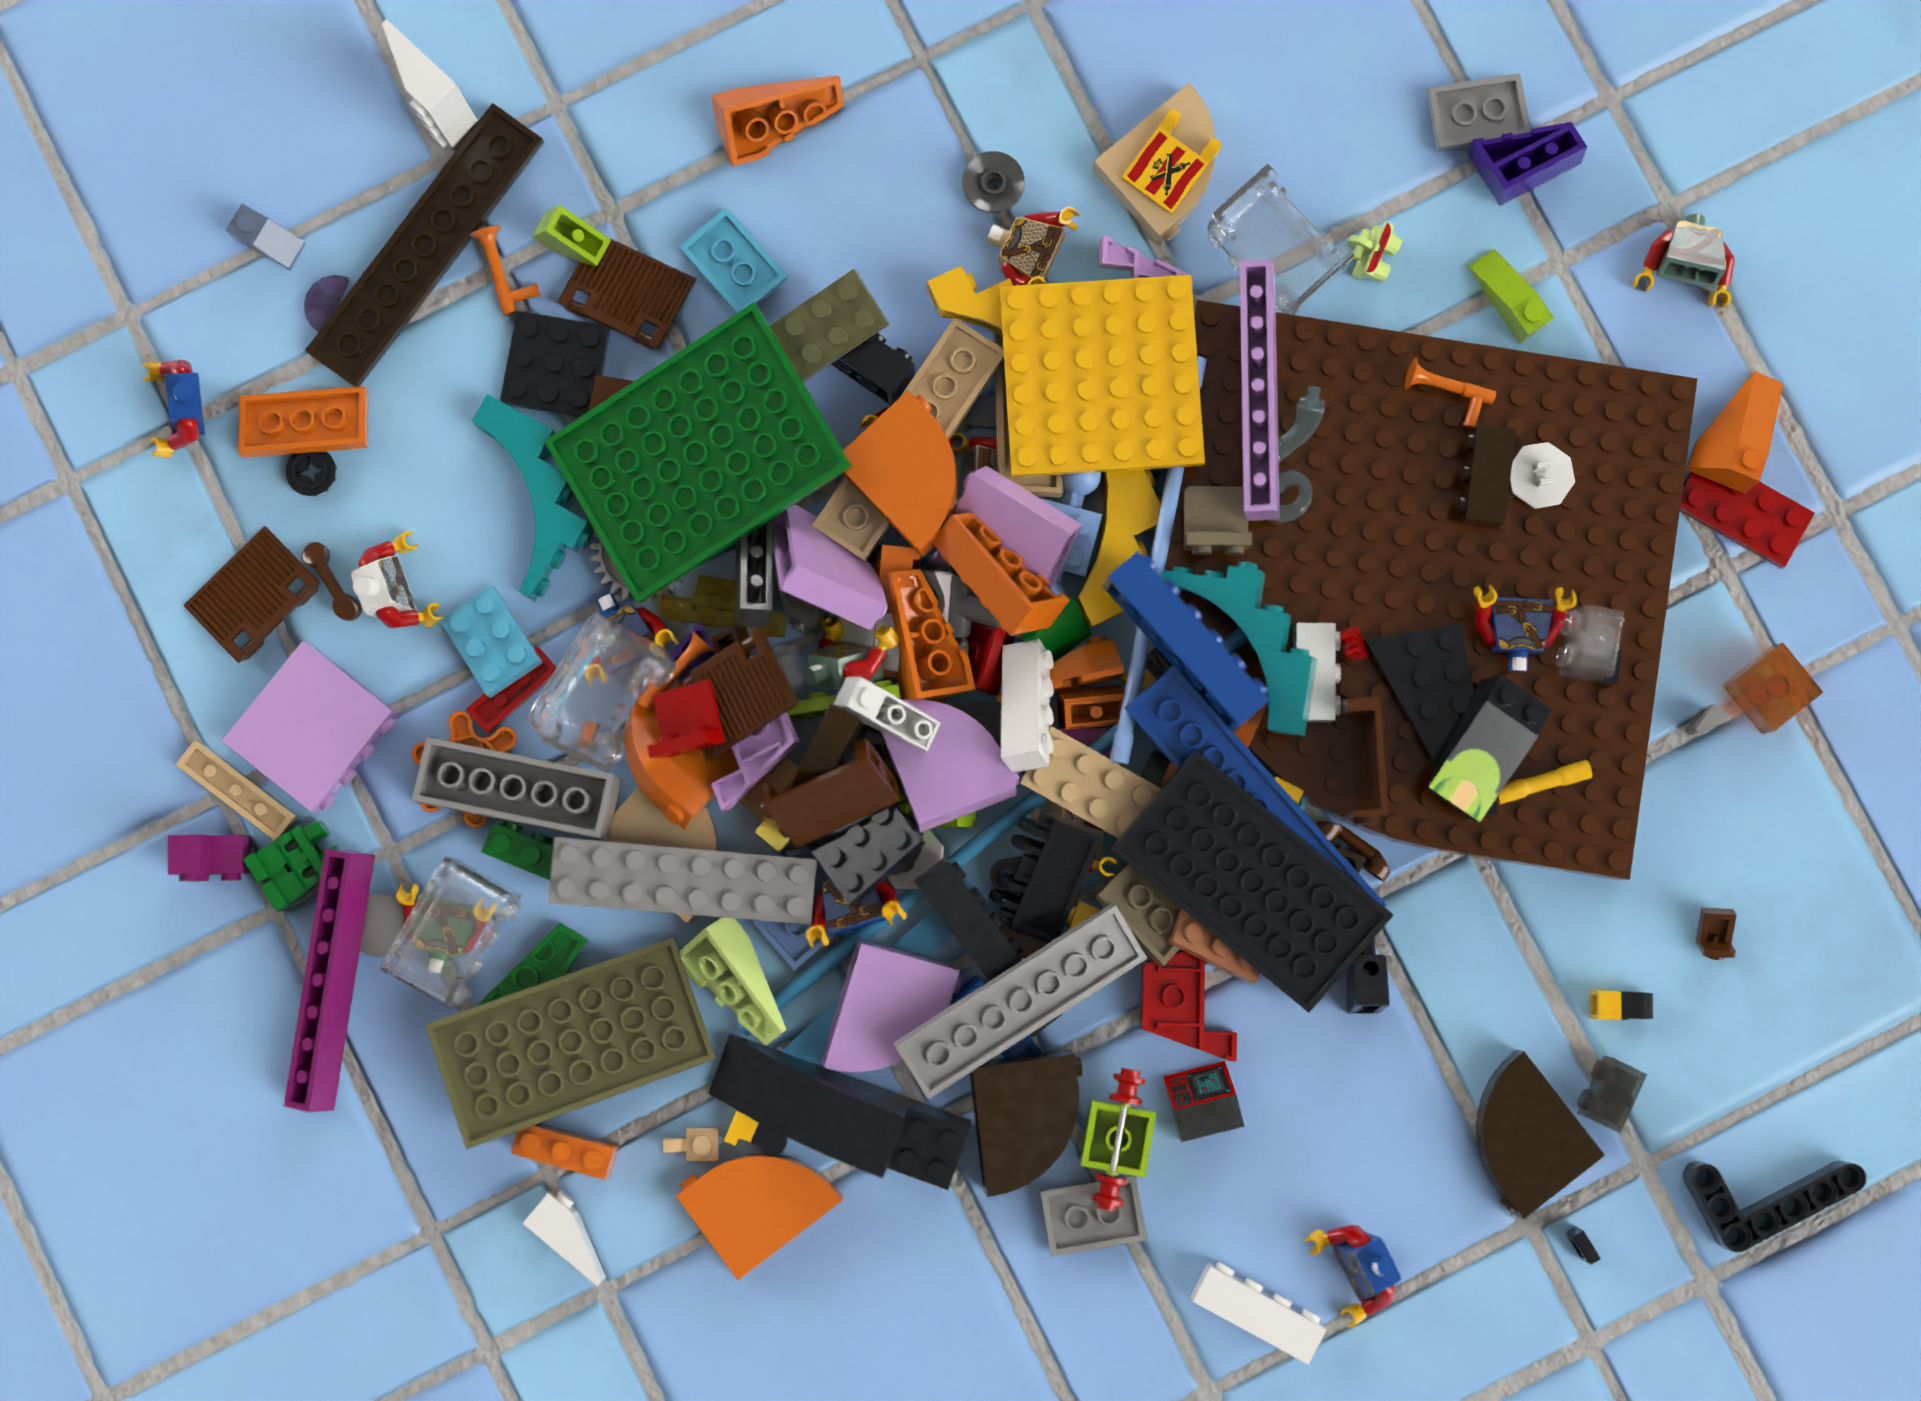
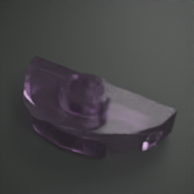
M338 275L323 277L314 283L307 292L304 301L305 316L312 328L317 332L320 331L339 306L350 281L347 277Z

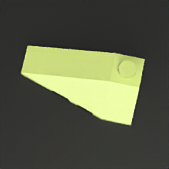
M720 918L701 931L679 951L685 971L698 987L706 986L716 995L715 1002L721 1007L725 1005L730 1007L737 1014L738 1022L765 1046L786 1031L750 938L735 918Z

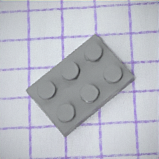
M1520 73L1429 87L1426 91L1437 151L1471 146L1473 139L1483 138V140L1502 137V134L1512 132L1515 135L1531 132Z
M1122 1176L1128 1179L1127 1185L1120 1186L1119 1197L1124 1200V1205L1117 1206L1116 1211L1097 1208V1202L1091 1200L1092 1194L1099 1193L1101 1185L1099 1181L1040 1190L1051 1257L1146 1241L1147 1237L1136 1176Z

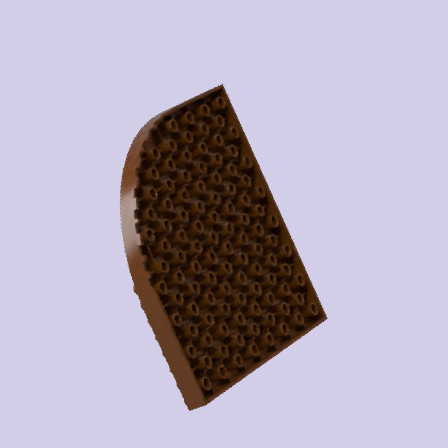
M1197 300L1194 306L1197 356L1207 359L1203 383L1200 389L1205 464L1204 466L1184 467L1165 571H1173V567L1178 566L1192 569V574L1204 575L1206 570L1224 573L1223 578H1226L1228 566L1238 567V562L1257 564V569L1266 574L1260 609L1264 608L1265 604L1283 607V612L1291 616L1286 647L1287 653H1289L1292 647V626L1296 623H1336V632H1340V634L1344 629L1358 626L1364 641L1460 623L1474 693L1482 679L1502 674L1552 709L1539 736L1508 782L1554 771L1559 767L1583 760L1589 762L1592 769V778L1529 794L1527 797L1500 805L1497 804L1499 813L1484 815L1478 823L1471 818L1464 819L1459 810L1425 788L1436 766L1431 762L1422 741L1418 739L1389 683L1381 674L1372 653L1368 651V658L1352 661L1351 657L1345 656L1342 647H1340V651H1336V664L1341 666L1340 683H1336V696H1340L1341 702L1347 698L1380 697L1388 816L1380 817L1379 823L1373 825L1354 826V819L1345 820L1344 813L1355 810H1370L1364 716L1338 717L1336 715V720L1331 723H1307L1306 734L1303 737L1268 730V703L1248 748L1250 752L1273 776L1304 790L1302 796L1306 799V802L1315 808H1319L1334 816V818L1362 831L1393 842L1445 853L1614 880H1630L1698 378L1276 312L1280 519L1248 521V532H1252V546L1248 551H1244L1243 555H1225L1224 551H1211V554L1195 555L1192 554V550H1184V490L1186 487H1244L1240 306ZM1417 357L1419 365L1433 374L1496 391V397L1492 405L1482 402L1477 424L1517 429L1513 459L1523 446L1549 442L1571 457L1575 483L1561 504L1533 509L1514 496L1509 485L1504 525L1494 529L1460 524L1461 514L1456 513L1459 495L1464 493L1465 483L1460 482V475L1463 464L1468 462L1469 452L1464 451L1465 438L1467 433L1472 430L1462 425L1465 422L1470 398L1426 384H1414L1405 389V379L1412 360ZM1489 585H1492L1497 593V598L1554 600L1553 605L1558 604L1555 591L1562 587L1563 596L1561 599H1568L1571 596L1572 590H1574L1577 603L1569 609L1564 626L1551 646L1545 648L1544 652L1539 654H1528L1527 672H1509L1508 653H1493L1491 646L1484 642L1475 627L1476 604L1479 602L1473 592L1475 587H1480L1482 596L1488 594ZM1179 590L1180 594L1178 597L1186 606L1190 603L1198 610L1202 616V619L1199 621L1207 630L1212 628L1222 639H1225L1239 627L1225 611L1214 603L1195 594ZM1248 640L1233 653L1246 665L1244 671L1252 680L1257 678L1267 688L1266 677L1258 654ZM1610 650L1621 652L1622 660L1618 683L1610 687L1598 686L1602 653Z

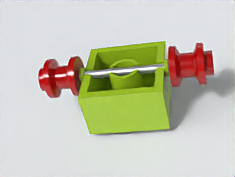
M1121 1068L1120 1073L1113 1074V1078L1119 1083L1117 1092L1111 1093L1109 1099L1119 1101L1118 1103L1090 1098L1079 1159L1081 1166L1106 1170V1174L1096 1173L1095 1179L1101 1185L1099 1193L1092 1194L1091 1200L1097 1202V1208L1109 1211H1116L1117 1206L1124 1205V1200L1119 1197L1120 1186L1127 1185L1128 1179L1119 1177V1173L1145 1178L1156 1119V1112L1154 1110L1131 1106V1104L1141 1105L1142 1100L1136 1096L1137 1088L1139 1085L1145 1084L1146 1079L1140 1077V1071L1128 1068Z

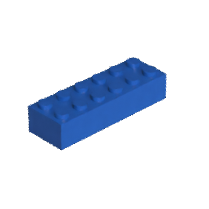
M1137 551L1107 577L1102 587L1167 661L1179 670L1232 731L1236 730L1270 700L1266 696L1268 693L1267 688L1257 678L1252 680L1244 671L1246 668L1244 662L1235 653L1230 655L1223 648L1222 644L1224 641L1221 636L1212 628L1207 630L1199 621L1202 619V616L1198 610L1190 603L1186 606L1178 597L1180 591L1169 579L1164 581L1156 572L1158 567L1147 554L1142 557Z

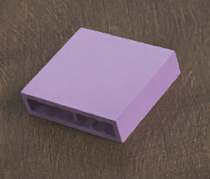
M988 466L975 472H970L963 482L962 487L965 490L962 497L956 502L953 515L968 512L975 514L1002 539L1000 545L1003 548L1017 552L1025 559L1022 565L1035 576L1039 573L1042 574L1049 581L1047 587L1052 591L1082 524ZM936 551L929 561V564L950 565L941 557L939 551Z
M302 641L223 738L222 742L310 812L320 813L321 810L326 811L336 800L334 794L340 786H346L356 775L354 769L361 760L366 761L372 756L377 748L374 744L381 735L386 736L392 731L397 723L394 719L399 713L312 644Z

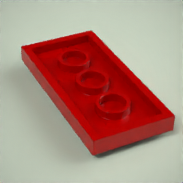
M1690 471L1683 484L1680 512L1779 568H1784L1787 565L1815 512L1760 481L1744 494Z

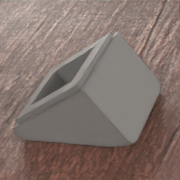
M1714 704L1704 706L1689 724L1686 733L1691 735L1705 731L1729 721L1731 717Z

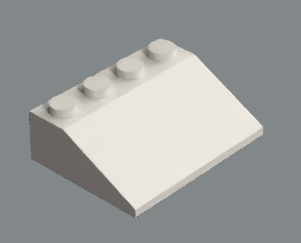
M386 19L382 25L405 90L412 99L409 105L417 112L416 115L424 123L423 126L430 132L429 135L442 148L448 145L456 152L478 123L477 118L456 83Z

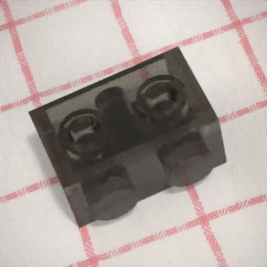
M1603 1055L1602 1060L1598 1059L1591 1070L1590 1076L1593 1080L1589 1088L1584 1089L1579 1096L1577 1106L1580 1108L1577 1114L1611 1131L1621 1133L1647 1074L1613 1057Z

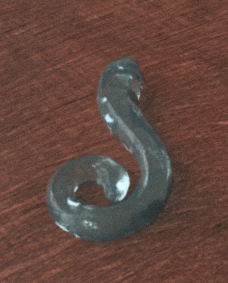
M1308 387L1307 398H1300L1294 425L1278 439L1279 462L1305 443L1317 430L1326 403L1320 400L1321 388ZM1287 470L1279 474V493L1284 492L1287 485L1294 484L1299 489V496L1292 504H1280V519L1274 521L1282 522L1296 519L1305 513L1310 506L1313 489L1310 480L1304 474L1296 470Z

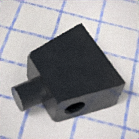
M1375 938L1347 969V1014H1379L1390 1005L1386 955H1376ZM1363 968L1367 969L1371 976L1366 975Z

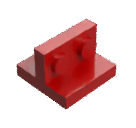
M971 622V633L966 638L968 640V657L975 690L991 696H997L1002 684L1003 646L1013 644L1015 636H1011L1001 627L996 628Z

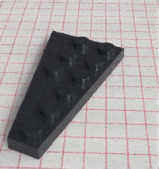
M1460 623L1365 640L1368 651L1372 653L1381 674L1386 678L1393 690L1395 698L1418 739L1422 741L1431 762L1434 766H1437L1474 695ZM1496 799L1485 815L1499 813ZM1460 812L1464 819L1469 818L1468 816Z

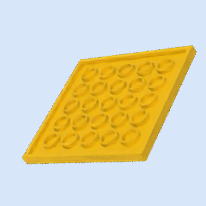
M1191 275L1000 287L1011 478L1204 466L1205 456Z

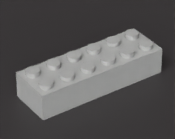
M426 737L412 801L608 841L622 778L610 773Z

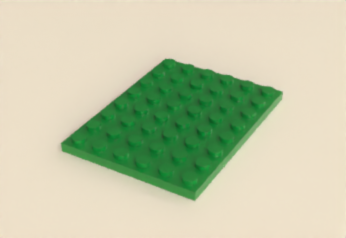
M754 302L544 441L636 603H642L853 467L760 308Z

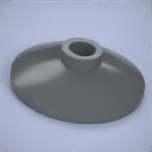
M988 151L977 155L968 163L963 173L962 185L966 198L974 207L988 213H999L1010 209L1019 201L1024 191L1025 178L1021 166L1013 157L999 151ZM996 181L999 187L996 190H991L987 186L988 183Z

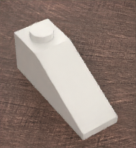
M551 1190L523 1224L593 1284L598 1286L606 1276L580 1214L572 1206L575 1202L565 1192L559 1190L557 1193Z

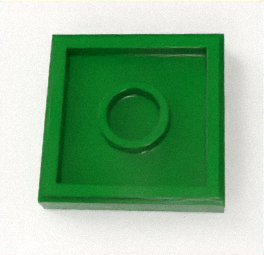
M1072 597L1068 598L1070 599L1069 603L1050 627L1020 634L1023 642L1026 643L1030 640L1039 639L1045 649L1051 651L1053 662L1092 635L1078 604Z

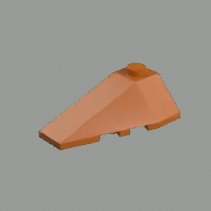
M838 75L740 87L711 95L716 126L732 166L762 159L770 154L769 150L783 141L787 143L795 138L794 134L808 125L814 126L844 107L841 80Z
M1754 371L1705 432L1697 439L1686 470L1744 494L1760 481L1769 454L1784 383Z
M921 569L889 573L892 620L899 639V670L896 672L901 699H910L911 702L917 700L933 701L975 690L969 657L964 648L961 649L952 634L954 630L950 622L946 623L938 608V600Z
M1106 636L1087 639V645H1083L1055 661L1053 669H1050L1053 693L1119 680L1124 674V670L1114 639L1106 640ZM1002 693L995 697L996 703H1002Z

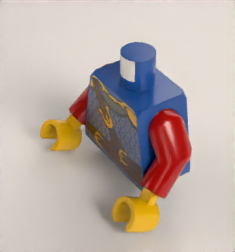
M186 360L144 362L142 364V367H148L149 370L148 377L143 378L144 381H163L165 379L172 435L168 436L167 439L153 437L150 440V444L156 445L155 451L151 453L152 456L169 458L174 450L196 441L199 435H205L199 374L192 372V366Z
M1489 585L1488 594L1482 596V591L1477 586L1473 591L1479 601L1476 604L1475 627L1484 642L1491 646L1493 653H1508L1509 672H1527L1528 654H1539L1544 652L1545 648L1551 646L1564 626L1569 609L1577 603L1575 591L1572 590L1571 596L1568 599H1561L1563 589L1560 587L1555 591L1558 604L1553 605L1554 600L1497 598V593L1492 585Z
M608 594L596 601L603 617L592 621V630L587 633L584 652L586 667L583 674L589 686H592L591 680L595 676H600L602 682H605L606 676L604 672L610 675L660 650L667 653L665 649L666 643L674 641L678 645L679 641L659 616L644 607L635 608L632 604L620 608L614 594Z
M828 880L822 883V890L817 893L812 911L811 927L807 930L806 937L811 948L814 947L813 943L818 938H821L823 945L827 946L829 940L826 931L828 935L838 936L886 920L892 926V917L895 914H899L903 920L906 918V914L899 904L894 887L886 880L879 884L856 906L848 905L832 880Z
M1348 1225L1328 1230L1327 1234L1320 1229H1316L1304 1240L1305 1242L1313 1241L1316 1243V1246L1309 1251L1312 1255H1318L1328 1244L1332 1246L1358 1300L1361 1301V1305L1353 1303L1341 1311L1340 1315L1348 1312L1353 1316V1322L1348 1324L1347 1327L1352 1328L1365 1319L1366 1314L1370 1316L1393 1302L1396 1291L1394 1284L1402 1279L1384 1241L1379 1236L1365 1232L1358 1225Z

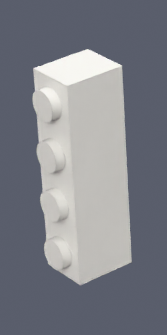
M1039 639L1030 640L1027 643L1020 642L1003 646L1001 758L1012 773L1048 767L1049 753L1053 752V741L1049 734V725L1053 724V713L1050 707V697L1053 696V684L1050 679V669H1053L1054 662L1051 651L1046 650Z
M1207 1262L1190 1295L1191 1300L1309 1365L1327 1330L1319 1323L1321 1317L1305 1308L1302 1313L1291 1308L1293 1302L1280 1294L1275 1293L1271 1297L1263 1293L1264 1286L1246 1277L1244 1282L1233 1276L1235 1270L1221 1262H1217L1216 1266Z

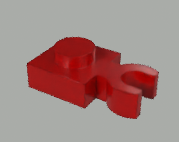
M1353 626L1342 630L1340 634L1341 647L1345 656L1351 657L1352 661L1368 658L1369 654L1360 627Z

